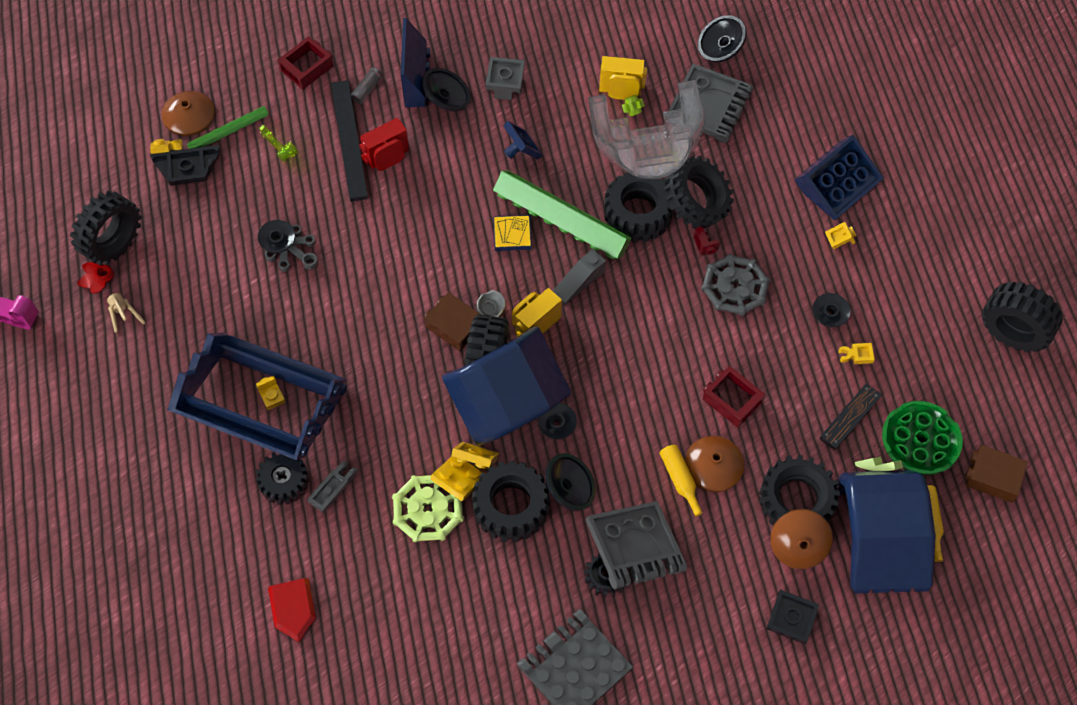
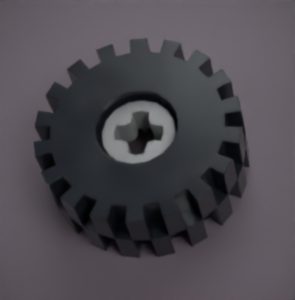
M275 452L271 453L272 457L270 459L266 456L264 458L265 463L260 462V470L257 469L256 481L263 496L272 503L276 501L279 505H282V501H285L286 504H290L289 500L291 499L294 502L297 501L298 495L301 497L304 495L303 489L307 490V482H309L308 472L303 460H295L282 454L276 455ZM285 473L286 479L282 478L281 480H279L278 475H283Z

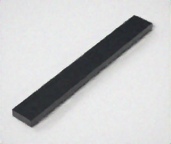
M348 80L333 82L331 86L350 202L368 199L349 82Z

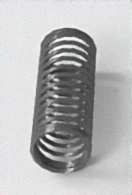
M374 67L369 70L351 94V98L355 102L363 103V100H365L382 77L381 71Z

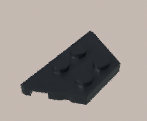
M219 145L150 154V157L171 186L206 181L221 149Z

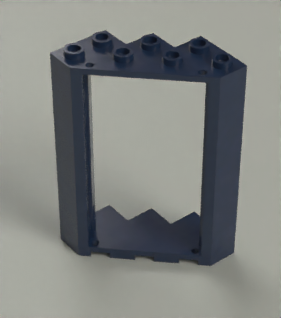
M224 332L208 333L202 352L193 353L188 371L179 372L167 410L289 458L299 460L307 455L309 448L321 433L327 419L334 412L337 403L346 393L347 379ZM222 357L325 396V399L318 400L313 418L305 421L301 435L298 437L196 398L194 395Z

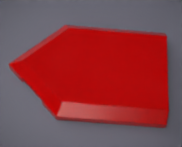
M302 578L268 587L274 627L298 643L316 619L309 578Z

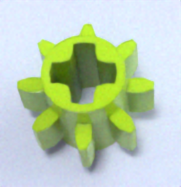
M637 95L625 98V104H622L624 113H629V116L641 113V108L645 106L643 99L638 98Z

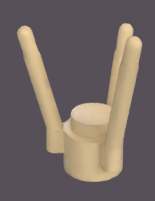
M114 293L108 297L107 302L110 305L108 310L115 333L118 332L115 312L120 313L122 319L126 321L127 318L124 313L126 307L142 324H145L142 317L129 304L127 299H123L120 293Z

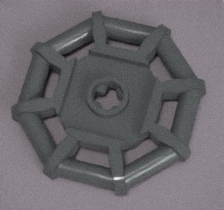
M727 254L726 257L706 266V274L701 291L705 292L715 306V310H723L744 316L745 313L766 303L767 289L771 281L756 263L757 260ZM734 263L747 267L746 269L734 267ZM728 264V267H726L724 271L720 272L718 270L719 268ZM752 270L759 279L754 280L753 274L751 273ZM713 276L718 278L717 284H711ZM735 282L738 283L740 286H738L737 288H733V285L731 283ZM754 287H760L759 295L753 293ZM715 291H717V293L719 292V293L721 294V299H720V300H719V299L717 298V296L715 295V293H714ZM744 300H752V302L743 305ZM725 302L737 304V306L726 304Z

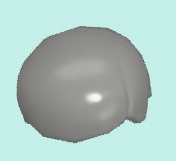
M495 290L483 293L476 303L479 314L500 317L506 307L505 298L500 292Z

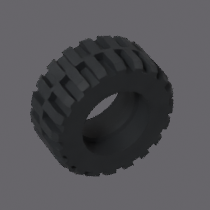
M636 170L634 173L626 172L624 176L619 175L615 178V181L609 184V188L605 193V221L611 227L632 237V242H638V240L647 242L649 238H652V240L658 238L659 234L662 235L666 228L670 226L674 209H670L672 204L670 200H666L668 192L664 191V186L668 183L664 179L660 180V176L656 174L651 175V172L648 171L642 173L640 170ZM638 198L647 200L655 209L646 214H635L628 211L623 204L628 200Z
M1014 281L999 285L993 291L982 310V320L985 328H988V332L994 335L995 339L999 342L1005 343L1004 345L1011 346L1018 351L1024 350V352H1038L1046 349L1052 343L1063 322L1062 311L1059 304L1054 302V298L1051 295H1047L1044 290H1039L1031 284L1026 285L1024 282L1016 283Z
M481 314L473 318L467 342L465 365L508 343L509 321L506 318Z
M509 461V464L499 462L498 467L494 468L492 465L487 468V474L482 472L479 476V481L474 485V492L472 493L473 511L477 523L481 524V529L485 533L489 531L490 537L494 539L497 536L501 537V541L507 542V539L519 542L520 537L526 540L530 538L531 532L536 534L540 530V525L543 526L545 524L546 516L549 514V489L547 483H544L545 478L542 474L537 475V469L534 467L529 469L526 463L521 462L518 465L515 464V461ZM517 488L529 496L530 505L522 513L505 515L493 507L492 499L503 489Z

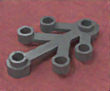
M293 225V229L299 231L295 232L294 243L287 250L299 258L306 269L312 270L318 265L316 255L313 253L305 254L294 245L305 244L307 247H313L315 245V238L310 234L299 237L302 234L301 227ZM287 250L280 252L278 266L282 272H287L290 269ZM265 252L267 261L273 262L276 260V253Z

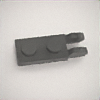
M345 460L342 461L307 499L308 503L324 514L349 485V482L354 479L358 469L353 467L343 477L341 474L347 469L349 463Z

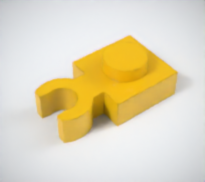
M182 139L174 141L154 140L150 145L151 154L181 150L183 147Z
M872 343L852 344L851 349L846 346H842L839 349V353L847 355L841 356L840 362L842 363L853 359L854 364H869L875 360Z

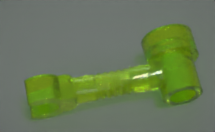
M264 124L258 128L261 131V135L279 151L276 154L282 162L298 153V150L290 141L282 145Z

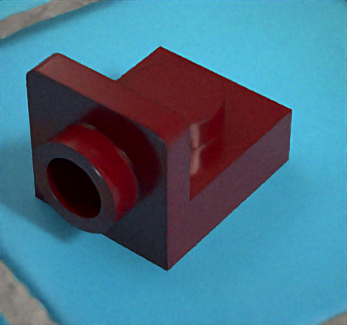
M702 226L695 228L693 238L700 255H711L718 251L719 239L710 241L708 233L704 231Z

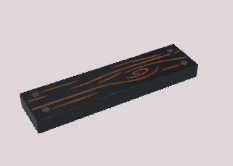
M866 383L819 439L835 451L881 398L882 394Z

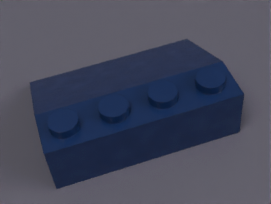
M403 18L401 82L404 106L426 107V100H429L423 90L422 78L430 70V61H427V58H430L431 55L430 47H427L426 39L407 18Z
M851 135L838 142L795 178L794 181L804 195L833 220H836L884 177L856 137Z

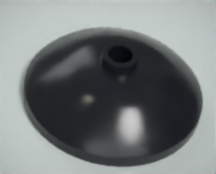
M725 15L712 20L704 27L699 36L698 50L707 61L715 63L731 59L745 44L747 38L746 26L738 17L732 15Z
M432 68L424 74L422 87L426 96L433 104L441 109L454 112L462 111L468 106L471 94L466 83L458 75L443 68Z
M567 453L558 454L548 462L545 477L547 487L553 498L560 505L572 511H581L589 507L594 501L596 487L588 467L579 458Z

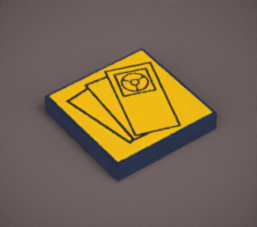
M530 215L493 217L495 251L532 250Z

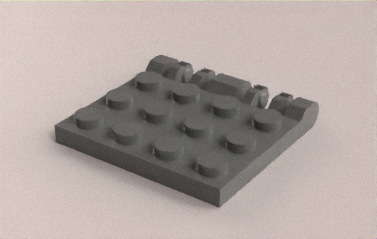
M692 64L666 114V119L713 136L720 142L727 143L733 132L731 126L734 127L737 124L746 105L744 101L749 99L753 86Z
M658 501L590 515L585 519L608 571L609 581L613 589L630 585V576L635 583H641V581L646 582L657 579L658 576L659 578L665 577L666 570L670 575L686 572V562Z
M578 609L573 614L575 620L572 617L567 619L569 626L573 628L576 634L571 637L562 625L557 628L558 632L567 642L564 643L561 637L554 631L542 641L552 653L551 656L542 645L538 644L536 646L537 652L545 659L542 664L538 662L533 654L528 653L526 655V658L535 667V670L524 658L517 663L519 669L552 705H594L633 669V666L597 629L581 609Z

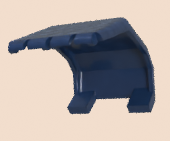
M536 326L489 354L442 375L443 382L477 446L497 440L549 412L571 394V389L557 361L554 359L540 328Z
M913 470L842 473L837 479L838 485L836 488L837 491H840V495H847L852 535L850 586L854 594L869 593L870 590H872V593H889L890 589L893 592H910L911 588H913L914 592L929 591V588L933 586L936 534L930 492L925 477Z

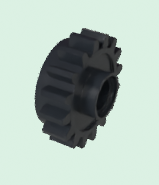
M598 553L596 558L592 556V563L587 562V569L584 570V576H587L585 584L590 583L589 590L596 589V596L602 592L604 598H606L607 593H610L612 597H615V591L622 593V588L613 589L609 577H604L601 574L607 571L600 553Z

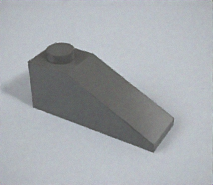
M592 249L575 264L553 292L566 305L605 272L606 260Z

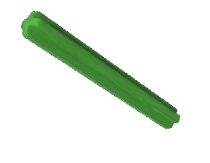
M262 106L187 143L188 149L205 147L268 116V110L265 106Z

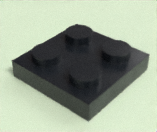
M780 589L766 629L806 644L820 604Z

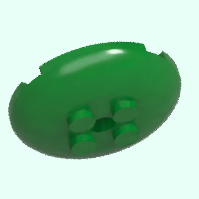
M911 401L902 404L888 415L882 429L883 445L889 457L894 462L901 460L902 469L913 470L922 475H934L949 469L956 462L962 450L963 439L959 425L953 421L945 409L933 403ZM917 438L923 439L924 442L921 443Z

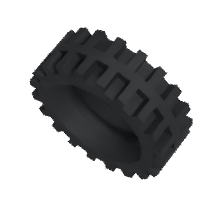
M690 156L667 173L669 176L665 178V182L668 184L664 186V191L668 192L666 200H670L672 204L670 209H675L677 212L676 217L678 219L682 217L684 224L688 225L691 223L694 229L701 226L703 229L709 228L725 218L728 212L732 210L730 205L734 203V199L730 198L733 190L728 187L730 181L725 180L723 177L724 171L720 172L717 169L718 165L716 163L710 164V159L702 160V156H697L696 158ZM687 180L694 182L701 188L706 198V208L698 204L688 188Z
M106 191V194L98 193V198L92 197L88 205H83L82 208L84 210L82 213H77L76 218L78 220L72 224L74 231L70 233V237L73 238L71 244L77 252L95 264L102 265L103 262L110 264L111 259L116 261L119 254L122 253L124 255L126 253L125 249L128 245L132 246V239L138 235L136 230L141 227L138 221L142 219V215L139 214L140 209L136 207V204L115 191ZM112 216L106 231L97 237L104 223Z
M798 455L797 459L787 456L783 462L781 460L776 461L775 466H771L768 469L759 492L761 495L759 503L764 508L762 511L763 515H768L770 517L769 523L773 525L781 516L790 512L791 510L787 509L781 501L780 490L787 482L802 481L808 484L817 496V503L811 511L820 514L828 522L838 506V498L840 496V491H837L836 488L838 482L831 478L833 472L831 470L826 472L823 469L825 464L822 462L819 465L813 463L815 458L810 457L809 461L803 460V455Z

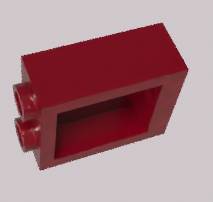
M309 36L277 60L280 71L302 90L334 66L331 52L323 49L317 40H313ZM311 50L321 59L302 73L293 63Z
M728 366L725 370L719 371L713 383L709 382L704 387L703 400L739 428L763 403L765 393L731 366ZM727 378L752 397L738 412L713 393Z

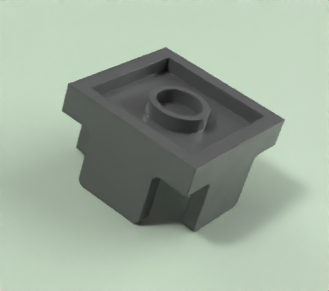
M490 57L485 84L486 89L494 90L496 99L512 100V92L522 93L525 60Z

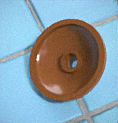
M184 91L173 95L166 101L161 116L165 127L169 131L181 136H191L204 131L211 125L215 117V108L207 95L197 91Z
M706 436L698 439L690 446L685 457L686 465L696 486L706 491H726L739 482L744 472V458L740 449L732 441L724 437ZM717 456L719 460H714L713 457Z
M797 509L787 512L776 521L771 531L770 542L772 550L780 562L791 568L807 569L818 565L827 557L832 547L833 536L828 522L820 514L807 509ZM803 541L807 542L806 546H800V543Z

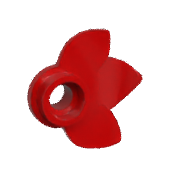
M93 262L84 263L82 268L86 274L77 282V285L85 289L90 288L92 294L101 292L105 288L106 283L113 279L114 271L107 265H99Z

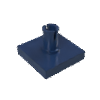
M510 121L503 125L514 141L504 150L509 158L512 159L519 151L537 160L543 156L525 129Z

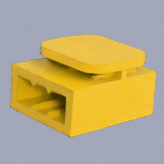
M602 56L599 92H608L609 97L622 100L633 95L641 96V89H645L647 74L644 60Z
M547 288L540 295L536 292L530 293L512 311V325L516 327V337L535 326L540 328L542 334L561 318L562 299L550 288Z

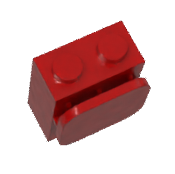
M398 117L360 136L361 144L359 146L363 152L361 157L364 163L369 164L372 169L376 168L378 171H383L399 163L404 158V153L409 151L407 130Z

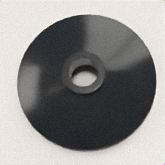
M283 220L269 221L258 232L260 246L265 251L271 253H280L289 249L295 240L293 227Z
M833 293L819 296L814 301L812 307L815 319L827 327L842 326L848 321L851 313L848 302L842 296Z
M559 403L549 412L538 417L540 431L551 439L559 440L570 436L577 425L575 412L563 403ZM559 422L561 425L555 426L554 423Z

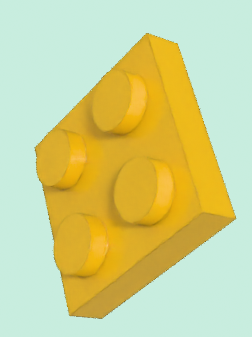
M461 442L453 448L451 456L457 457V461L463 463L473 462L476 467L486 469L498 460L499 453Z
M451 456L431 475L430 480L460 501H464L474 491V485L479 481V476L482 472L470 463L457 461V457Z

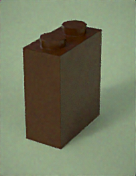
M448 292L445 296L440 297L433 309H429L424 316L425 327L461 352L467 345L473 318L479 315V313Z
M980 445L977 451L974 450L972 452L970 461L973 463L972 467H968L965 478L968 479L966 486L1013 503L1019 495L1028 461Z

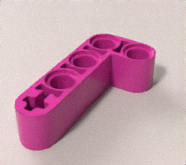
M20 295L16 297L15 301L0 297V322L30 330L39 314L34 303Z

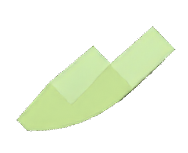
M881 456L855 462L857 467L871 471H892L903 468L901 460L883 464Z

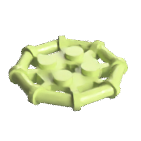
M431 475L411 476V479L392 496L394 505V520L392 522L394 526H398L412 538V541L415 543L429 540L444 541L446 540L445 537L464 520L462 501L452 494L448 496L443 495L439 491L440 486L430 480ZM434 483L433 488L424 487L421 489L420 484ZM415 487L416 492L409 499L404 497ZM454 501V513L448 512V503ZM402 504L407 505L408 514L403 516ZM425 505H432L431 512L423 511ZM447 518L450 519L448 524L443 529H441L440 525ZM407 522H413L417 526V529L414 530L413 528H411L407 524ZM431 527L436 532L422 533V530Z

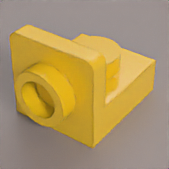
M846 222L825 231L833 249L850 241L852 244L856 243L854 237L857 235L853 227H848Z
M274 376L263 378L260 382L256 383L267 410L286 403Z

